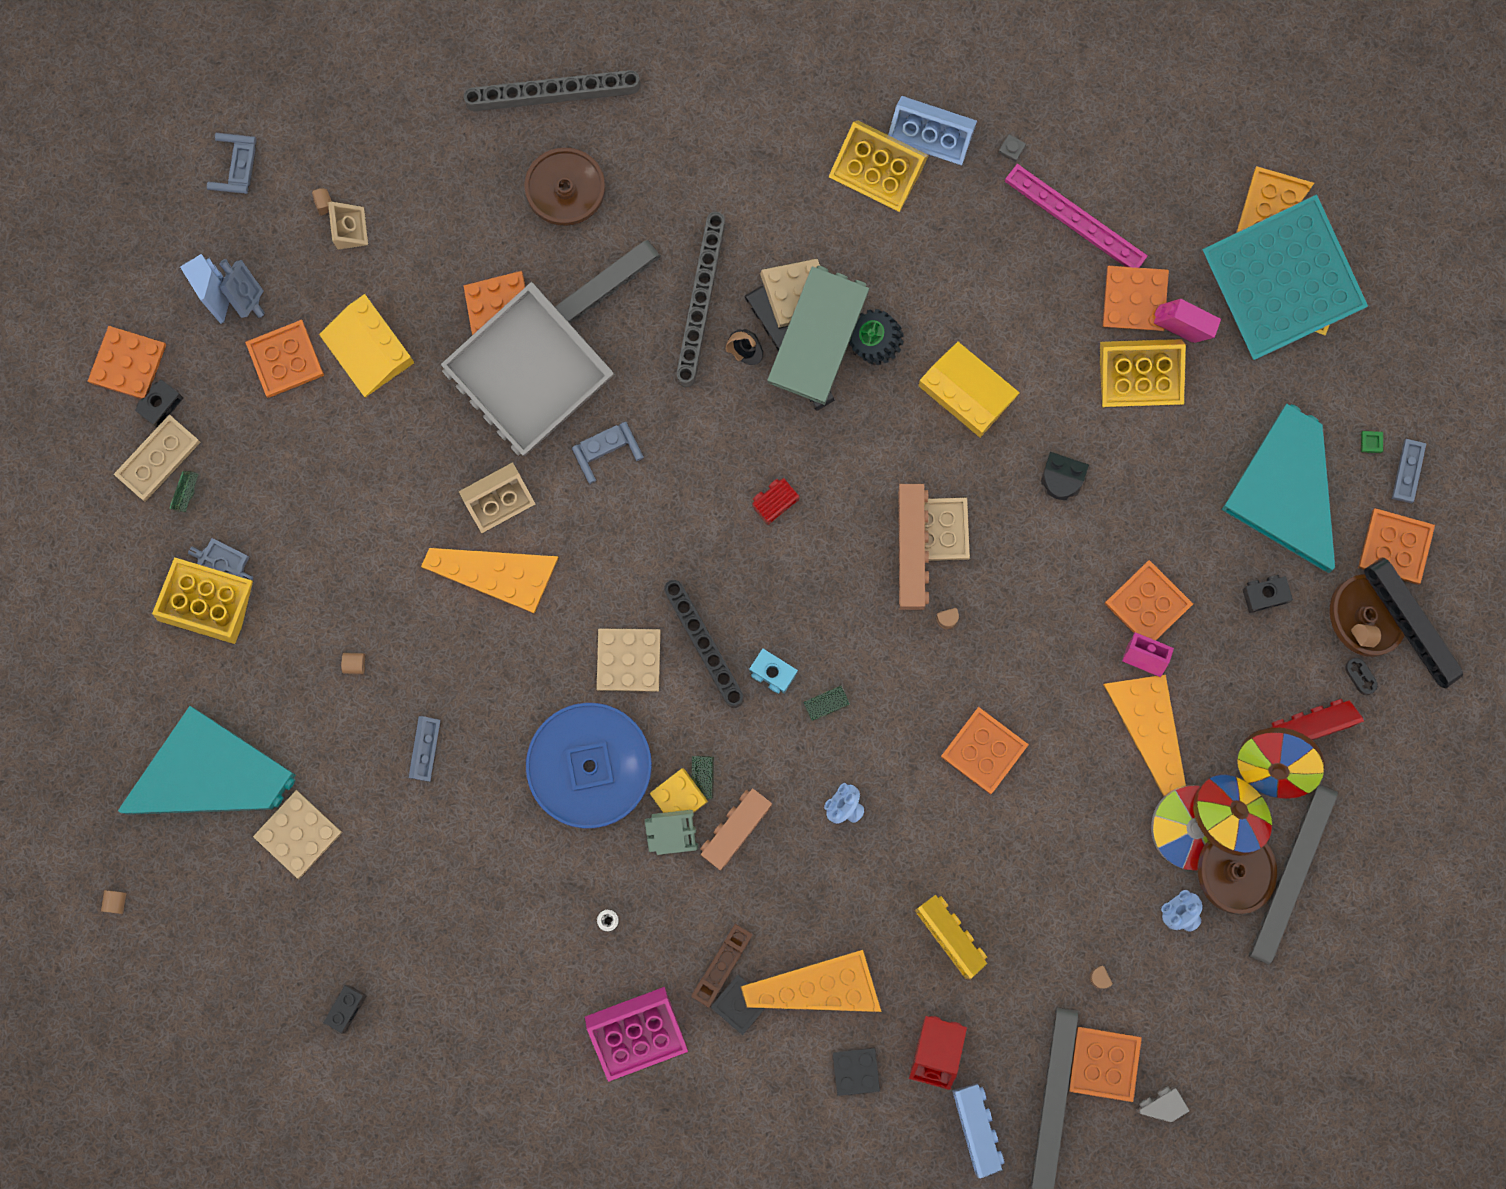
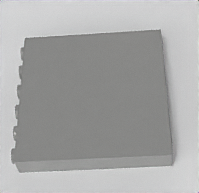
M532 282L441 364L444 368L442 372L449 380L453 378L458 383L456 388L463 395L467 393L470 396L471 400L469 402L476 410L480 408L485 413L483 417L490 425L494 423L499 429L497 433L503 440L508 439L513 444L510 447L518 456L520 454L526 456L615 375Z

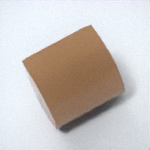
M325 188L314 190L312 195L319 215L329 213L328 203L332 202L328 190Z
M957 608L937 613L938 625L943 629L953 628L959 619Z
M1358 624L1351 629L1360 646L1375 647L1381 640V632L1376 626Z
M343 653L341 662L342 673L364 674L365 653Z
M104 890L101 911L123 914L126 893Z
M1099 966L1091 971L1090 982L1094 987L1104 989L1112 986L1113 983L1104 966Z

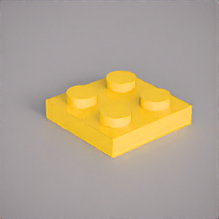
M684 768L680 769L650 793L663 813L684 810L696 812L708 802Z

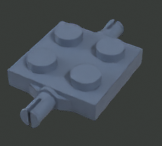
M227 259L222 260L219 265L223 268L226 275L219 285L221 291L241 318L247 317L251 310L254 311L258 318L262 317L265 312L258 303L263 293L261 286L242 260L235 261L232 267Z
M213 538L203 551L193 546L188 551L189 555L198 558V565L242 578L246 577L253 581V576L243 572L249 556Z

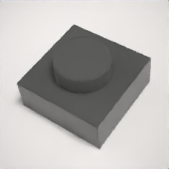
M1009 134L999 153L1016 162L1026 143Z

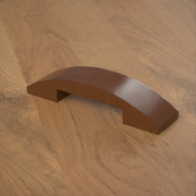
M734 924L717 955L691 995L693 999L708 1008L710 1007L753 934Z

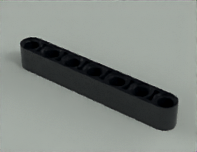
M760 286L744 297L747 303L750 302L752 311L757 319L760 318L762 321V327L768 336L771 335L772 342L779 352L788 326L778 328L767 292L763 286ZM831 392L825 405L813 401L816 411L835 401Z
M1382 557L1364 570L1367 580L1436 683L1445 689L1463 677L1461 667L1389 560Z
M677 580L668 581L664 589L666 596L724 701L731 708L741 706L743 703L742 691L684 587ZM677 586L680 591L677 595L669 594V589ZM681 604L690 606L689 611L686 613H681L678 609ZM693 621L700 624L699 629L696 631H691L688 628L689 624ZM706 639L710 642V645L706 649H702L698 646L699 641ZM717 657L720 660L719 665L716 667L710 666L708 664L710 658ZM727 675L730 681L728 684L722 685L718 682L719 677ZM737 693L740 699L738 702L732 703L728 700L729 695Z

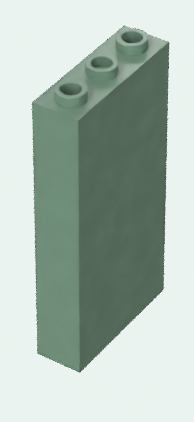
M822 266L811 267L768 377V384L825 405L869 293L866 283L855 280V282L847 280L848 277L841 273L831 274L827 268Z

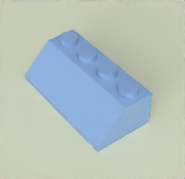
M901 96L897 103L888 135L926 154L962 165L977 120Z
M200 254L180 266L199 299L221 324L225 320L229 300L219 288L225 277H223L210 258L206 260Z
M973 1084L952 1090L975 1175L978 1178H983L1002 1170L1001 1164H1004L1001 1151L997 1152L995 1146L998 1138L995 1129L991 1130L989 1122L992 1121L989 1108L985 1109L983 1100H986L983 1087L979 1088L978 1084Z

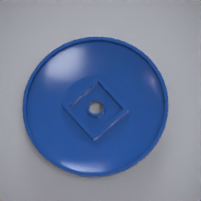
M598 703L571 705L550 716L533 736L526 758L527 780L535 800L554 819L577 828L604 827L628 815L643 798L649 785L652 770L649 745L637 724L618 709ZM587 761H593L596 767L594 771L586 772L584 764Z

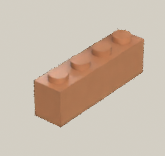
M753 788L750 792L746 790L739 799L742 801L737 808L733 806L726 815L729 818L724 825L720 823L713 832L715 837L712 841L707 840L700 849L703 851L701 856L720 871H722L773 805Z

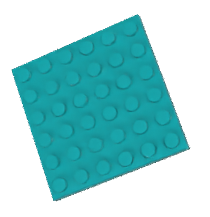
M1317 195L1202 249L1253 360L1368 307Z

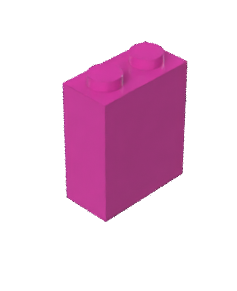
M1178 299L1161 304L1156 309L1154 324L1190 342L1196 343L1215 338L1221 319L1183 299Z

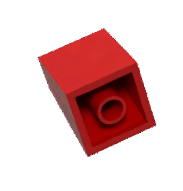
M925 1016L909 1079L950 1090L958 1072L967 1027L957 1022L949 1023L942 1021L936 1016Z

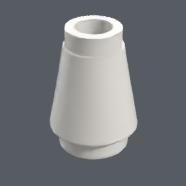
M612 910L602 911L597 918L598 926L604 931H612L618 925L617 914ZM607 917L613 919L611 925L606 924L605 920Z

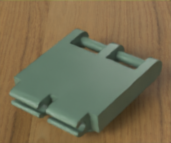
M693 810L652 814V818L645 819L649 852L656 851L657 855L697 850L698 843L695 842L694 834L696 833V827L693 826L692 820L694 816ZM686 818H688L689 827H687Z

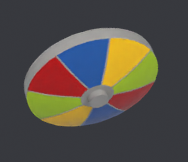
M1195 785L1182 786L1165 795L1156 806L1151 821L1152 838L1159 853L1171 864L1187 870H1198L1200 853L1208 841L1200 830L1194 815V797L1200 787Z

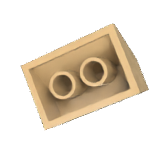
M513 462L459 491L481 533L535 505Z

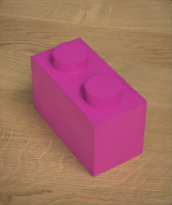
M1135 632L1126 647L1122 661L1161 677L1169 665L1174 648Z

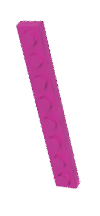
M1019 164L1013 168L1005 179L1007 184L1123 266L1140 268L1148 256Z

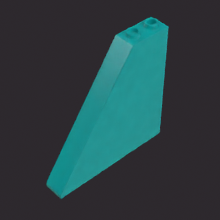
M1286 404L1221 510L1325 572L1330 573L1335 568L1323 425L1319 423L1316 417L1312 415L1307 416L1302 413L1301 409L1297 406Z
M189 706L118 812L130 815L273 810L274 807L277 808L284 799L282 795L285 790H290L294 785L296 774L194 707Z

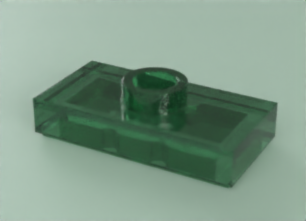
M182 471L170 505L171 510L186 512L189 501L194 495V487L199 474L191 471Z
M842 686L803 702L811 721H815L850 705Z
M692 756V780L707 799L713 798L714 756Z

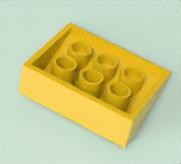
M857 120L852 123L829 178L900 212L929 155Z
M365 294L348 305L319 334L364 397H367L414 364L411 356Z
M1182 339L1100 342L1102 407L1184 404L1186 344Z
M959 342L948 350L919 381V387L980 438L1020 394V392Z
M174 557L152 615L159 622L235 644L243 625L253 581Z
M934 895L914 911L964 978L971 979L987 964L985 961L987 956L980 947L976 949L972 944L974 939L967 930L963 932L960 928L961 921L954 913L951 915L946 909L948 904L943 897L940 896L938 898Z

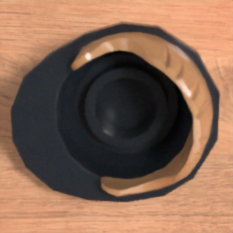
M738 329L732 332L726 344V351L745 364L757 365L763 359L764 351L756 334L748 329Z

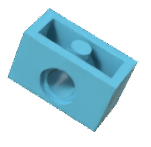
M765 649L761 650L749 669L753 679L760 683L764 680L770 684L768 688L777 694L780 691L785 694L798 673L797 669ZM775 668L779 673L775 678H770L766 674L768 669Z

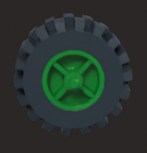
M870 309L867 310V314L863 312L860 314L849 344L852 350L864 361L870 364L881 365V361L886 364L889 362V358L894 359L896 357L894 355L896 352L900 353L901 349L899 346L904 343L901 339L904 337V333L901 331L902 328L897 321L887 312H882L880 309H875L874 312Z

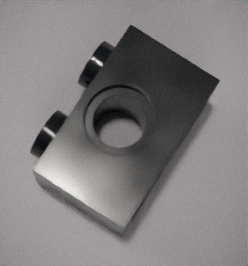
M160 379L159 382L151 386L148 395L137 403L135 411L157 428L174 411L184 397ZM162 399L161 405L154 407L155 402Z
M1274 575L1261 583L1259 580L1251 581L1243 589L1249 613L1288 604L1293 601L1286 576L1280 578L1279 575ZM1264 588L1270 590V598L1263 595L1262 590Z
M344 985L323 1023L339 1033H346L367 995L350 985Z

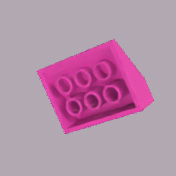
M665 987L585 1016L587 1031L608 1082L688 1052Z

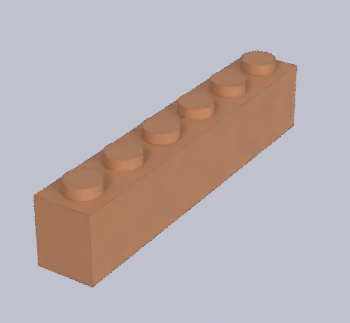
M899 484V610H924L925 604H929V592H925V584H929V571H925V563H929V551H925V543L929 541V532L925 531V523H928V510H924V502H928V490H924V484Z

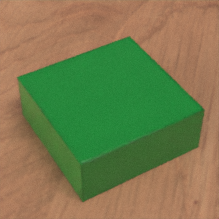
M1362 431L1361 452L1382 453L1383 432Z

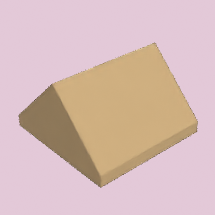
M330 201L328 206L332 241L336 248L345 249L368 245L364 207Z

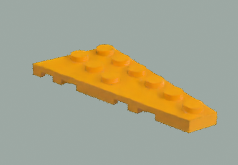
M1256 166L1237 232L1302 202L1314 183Z
M429 548L421 567L535 614L559 557Z
M1166 675L1103 684L1163 796L1176 788L1186 786Z
M863 950L741 986L746 1007L881 1012Z

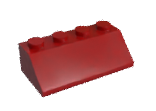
M1342 699L1331 702V707L1324 709L1323 706L1311 709V714L1304 716L1303 712L1291 716L1292 720L1284 722L1283 719L1271 723L1272 727L1270 728L1291 729L1302 733L1311 740H1315L1364 722V720L1350 700L1343 702Z

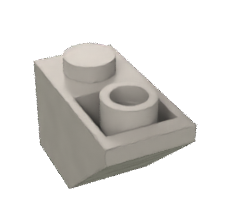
M1168 1086L1158 1091L1159 1096L1153 1100L1149 1097L1139 1103L1141 1107L1136 1109L1140 1114L1169 1122L1189 1112L1177 1089L1173 1087L1170 1089Z

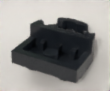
M1050 452L1042 474L1041 484L1047 489V494L1055 499L1067 500L1068 497L1077 496L1084 483L1089 464Z

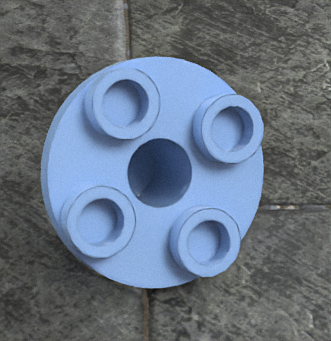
M841 784L832 799H829L824 805V809L827 810V818L836 824L846 819L852 823L859 821L864 814V807L858 803L860 798L859 790L853 785Z
M1188 890L1181 891L1178 896L1162 906L1161 911L1163 912L1164 923L1173 930L1185 929L1186 931H1193L1197 929L1201 924V917L1199 915L1202 911V901L1196 894L1190 893Z

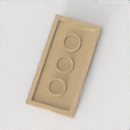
M168 415L114 475L146 502L200 444V441L171 415Z

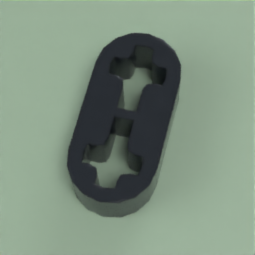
M1359 658L1349 660L1346 663L1345 670L1358 691L1364 695L1374 693L1378 683L1365 662ZM1352 662L1355 665H1360L1358 671L1360 672L1361 676L1358 674L1357 671L1351 670V668L1353 667ZM1362 677L1366 682L1370 681L1372 683L1370 686L1371 690L1362 687L1365 684Z

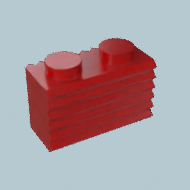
M784 478L780 481L776 479L769 485L770 489L767 492H760L753 498L752 507L767 525L799 501V495Z

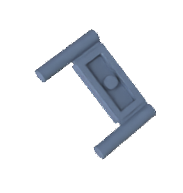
M216 133L215 141L232 142L235 144L228 184L207 182V190L247 194L254 162L256 137Z
M627 422L607 429L572 447L589 484L595 482L596 479L588 463L626 444L629 445L636 461L644 458Z

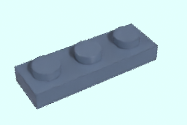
M1409 439L1404 440L1392 499L1411 504L1414 502L1426 443Z
M419 716L409 778L430 782L440 720Z

